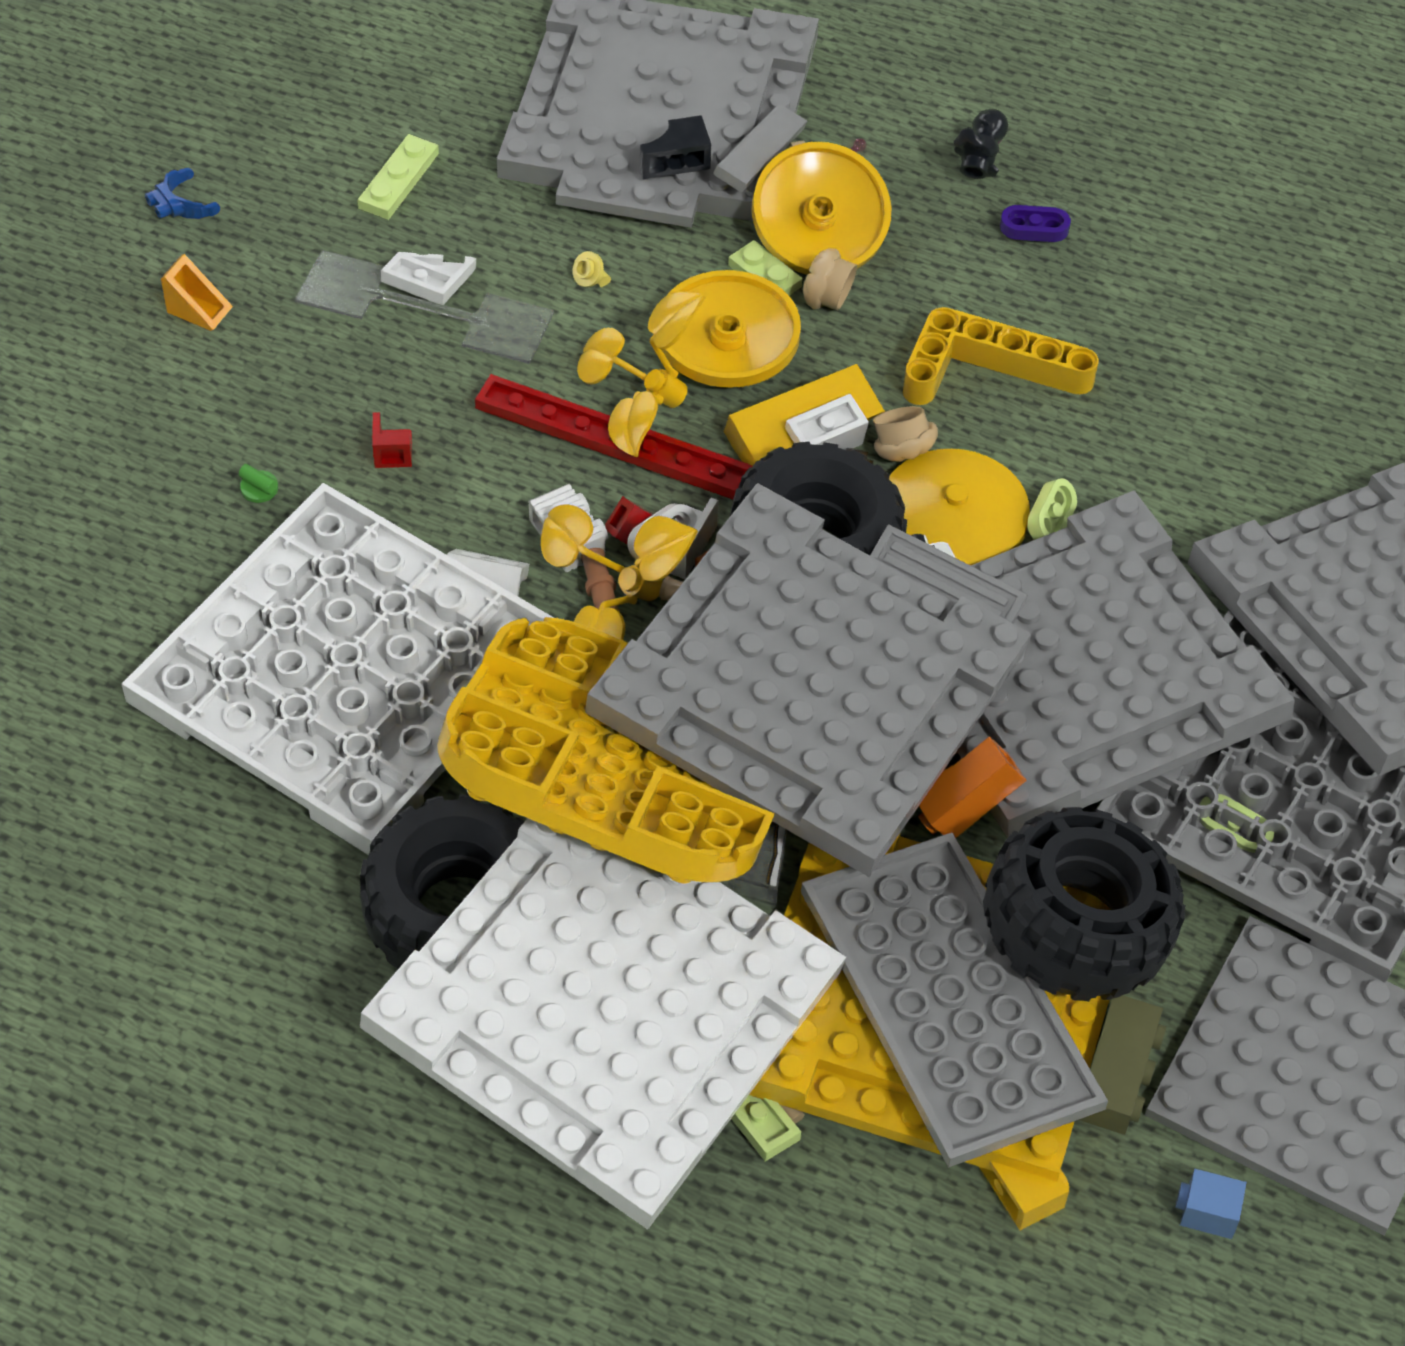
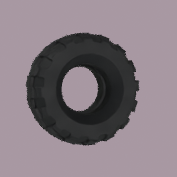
M809 441L793 443L792 448L784 449L783 447H778L768 452L765 457L757 461L742 476L733 498L730 513L731 516L754 486L759 483L825 520L823 528L833 532L839 539L868 555H871L888 524L905 533L907 529V519H904L905 504L898 487L889 480V474L880 465L876 464L874 466L867 461V456L855 450L850 452L838 448V444L823 442V445L810 444Z
M460 794L458 800H444L443 796L426 799L425 806L416 810L412 806L406 808L393 818V825L391 827L384 826L370 844V853L367 860H363L360 895L368 934L375 947H380L383 953H385L387 962L396 969H399L413 951L417 950L419 952L448 919L449 916L435 913L426 908L420 902L423 894L434 884L448 878L468 877L480 881L517 838L518 829L525 822L521 817L514 818L513 812L492 803L489 805L480 803V801L473 799L469 795Z
M1063 807L1060 812L1055 813L1053 811H1046L1025 821L1019 832L1013 831L997 855L985 885L987 889L983 899L984 916L987 920V926L990 928L992 941L998 952L1002 956L1007 955L1012 962L1011 968L1023 978L1028 976L1040 984V989L1054 995L1057 992L1068 994L1072 1000L1089 1002L1091 998L1100 996L1102 1000L1106 1001L1128 994L1131 990H1134L1139 985L1144 986L1155 977L1176 944L1185 920L1186 905L1183 904L1184 894L1182 893L1181 878L1174 864L1168 863L1166 859L1167 852L1156 840L1151 841L1142 834L1143 829L1130 821L1125 823L1113 818L1112 813L1097 809L1094 812L1082 811L1081 807ZM1063 886L1083 890L1101 900L1111 910H1101L1085 905L1072 897Z

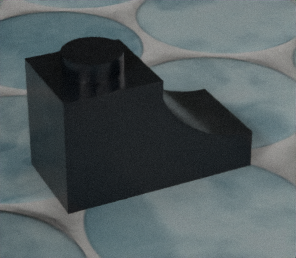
M702 115L668 120V129L661 137L640 145V172L643 179L711 169V141Z

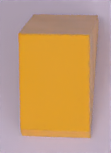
M185 254L181 255L161 278L167 313L209 331L214 330L233 307Z

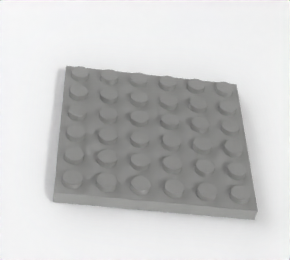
M1250 916L1147 1107L1145 1116L1385 1236L1405 1193V989L1388 981L1385 983L1319 948Z

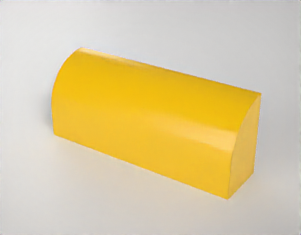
M855 364L730 414L724 433L741 461L754 465L761 458L765 457L768 452L778 447H783L784 449L792 448L794 442L785 429L786 421L848 394L852 395L868 421L885 412L858 364Z

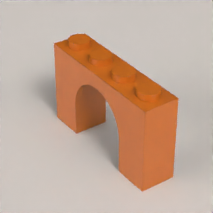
M989 736L956 764L943 770L920 803L919 807L922 813L918 817L933 835L939 831L942 835L953 833L955 838H957L1027 780L1009 753Z

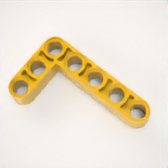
M941 307L932 310L928 315L908 360L903 395L908 402L915 405H924L931 402L937 393L951 358L1081 395L1090 392L1094 387L1099 359L1093 350L951 308Z

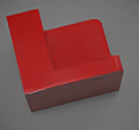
M374 412L372 447L375 468L412 467V431L410 429L382 430L380 412Z
M622 496L607 520L605 527L612 536L628 545V537L632 529L652 516L653 513Z

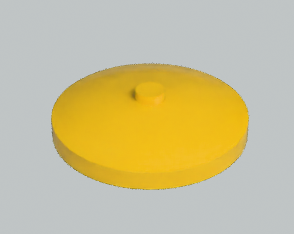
M807 142L782 151L766 165L755 186L751 210L757 235L769 253L782 261L790 269L807 275L811 274L809 268L815 256L829 248L837 249L841 259L857 264V269L865 265L880 249L888 233L892 208L889 192L884 180L875 167L863 156L838 144Z
M736 270L710 271L684 280L667 294L675 292L698 293L706 298L680 338L671 347L662 350L673 368L694 381L710 386L727 388L754 385L768 380L781 372L791 362L797 352L801 331L798 309L790 296L782 288L764 277Z
M963 449L927 451L914 459L906 460L889 476L892 484L898 487L905 504L904 519H907L906 533L909 535L923 534L927 537L928 544L937 542L948 543L955 557L970 566L1019 547L1026 536L1030 514V505L1026 491L1018 478L1008 468L986 455Z

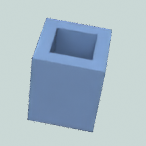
M1194 1168L1189 1184L1181 1182L1175 1208L1183 1210L1180 1226L1232 1239L1240 1220L1247 1182Z

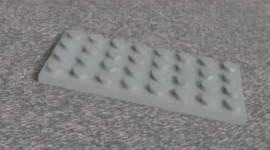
M953 833L884 855L870 877L850 866L802 882L801 893L829 946L846 957L842 970L948 1168L1106 1110L1108 1099L1045 991L1039 988L1040 984L1028 976L1023 978L1012 969V962L1007 955L1002 956L994 945L990 928L987 926V920L984 916L983 899L986 890Z

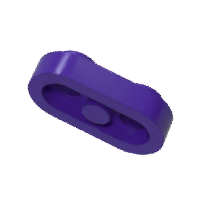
M1012 205L1002 212L1000 230L1006 237L1015 240L1059 242L1068 236L1071 219L1067 212L1056 207Z

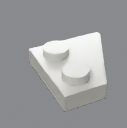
M398 252L381 270V282L443 306L476 269V258L465 256L464 263L443 262V255H419L416 253Z

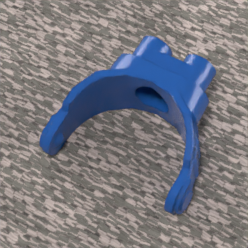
M190 168L170 171L165 175L163 182L154 186L155 190L145 194L148 205L150 207L154 206L155 213L159 219L169 215L173 218L182 216L191 219L214 216L219 213L220 205L217 202L203 205L202 203L178 197L172 193L177 185L193 178L194 172Z

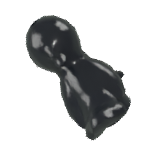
M997 109L981 111L973 120V128L967 127L962 129L954 140V151L961 156L960 172L963 175L973 179H983L991 176L996 177V174L999 172L998 168L993 164L999 152L998 144L1006 136L1009 125L1006 116Z

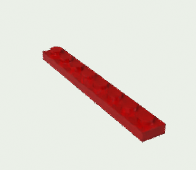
M490 374L475 398V409L730 499L734 498L742 476L750 467H753V465L650 429L641 443L638 457L631 456L618 448L610 438L608 431L610 415Z

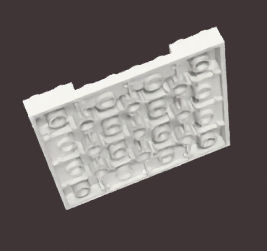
M322 483L122 683V688L128 704L185 740L193 736L309 809L310 819L369 855L370 844L384 826L391 827L393 825V818L410 806L415 810L420 808L424 803L423 794L444 772L445 767L440 760L437 743L447 711L462 686L467 687L482 663L486 649L497 632L505 624L517 619L526 618L529 621L528 625H531L532 622L543 621L545 617L552 616L325 483Z
M527 819L518 829V835L514 842L419 952L417 950L413 951L361 1012L360 1028L648 1230L840 974L846 957L775 910L770 916L720 882L691 881L686 884L678 883L666 874L609 851L597 850L587 842L567 834L556 833L548 826Z

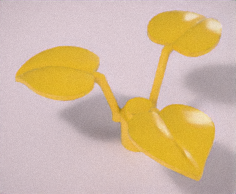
M671 293L656 305L649 318L648 330L654 334L650 338V344L666 370L654 369L645 374L618 358L617 355L622 350L625 339L618 330L609 327L595 332L589 338L583 349V354L579 358L577 373L579 378L587 384H597L605 379L611 371L613 363L644 381L647 391L635 392L633 399H622L614 408L608 423V431L613 443L631 456L638 457L641 443L654 422L658 405L663 403L669 408H676L684 401L687 395V385L676 378L679 372L672 368L662 350L671 347L683 334L706 299L701 294Z
M569 504L558 505L548 513L542 528L541 551L545 560L558 568L567 567L574 563L580 552L619 572L618 584L623 593L626 594L623 597L603 601L599 609L593 606L583 607L575 617L574 622L623 640L625 636L623 616L618 610L610 607L625 603L636 604L637 598L645 601L655 600L659 596L663 582L662 579L666 578L680 563L692 545L698 531L693 527L668 517H652L640 527L634 540V550L639 558L635 560V565L624 567L584 546L592 536L593 524L591 518L583 509Z

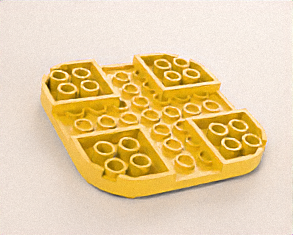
M545 617L543 621H535L531 625H528L529 621L526 618L517 619L505 624L497 632L485 651L481 665L467 687L462 686L449 706L437 743L438 754L445 769L459 784L467 789L470 797L478 801H488L496 806L548 826L556 833L567 834L580 839L597 850L609 851L666 874L678 883L728 881L742 876L751 869L757 859L775 813L721 792L585 713L587 694L626 647L628 642L580 623L552 617Z

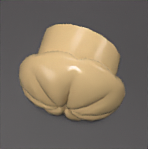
M832 248L823 250L815 256L809 268L811 274H807L803 287L804 299L808 306L812 309H819L824 305L838 311L852 287L857 272V264L841 259L839 251Z
M910 406L892 409L879 414L873 420L878 435L874 443V449L880 457L890 461L901 462L905 459H914L932 448L938 437V427L935 423L927 421L925 411L921 407Z

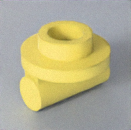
M586 251L575 259L572 274L578 285L592 287L598 284L600 287H603L610 283L611 277L604 271L603 261L598 254Z

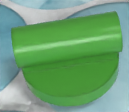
M244 464L240 468L238 474L242 478L240 489L245 499L254 503L269 501L277 494L278 482L272 473L257 470L248 464Z

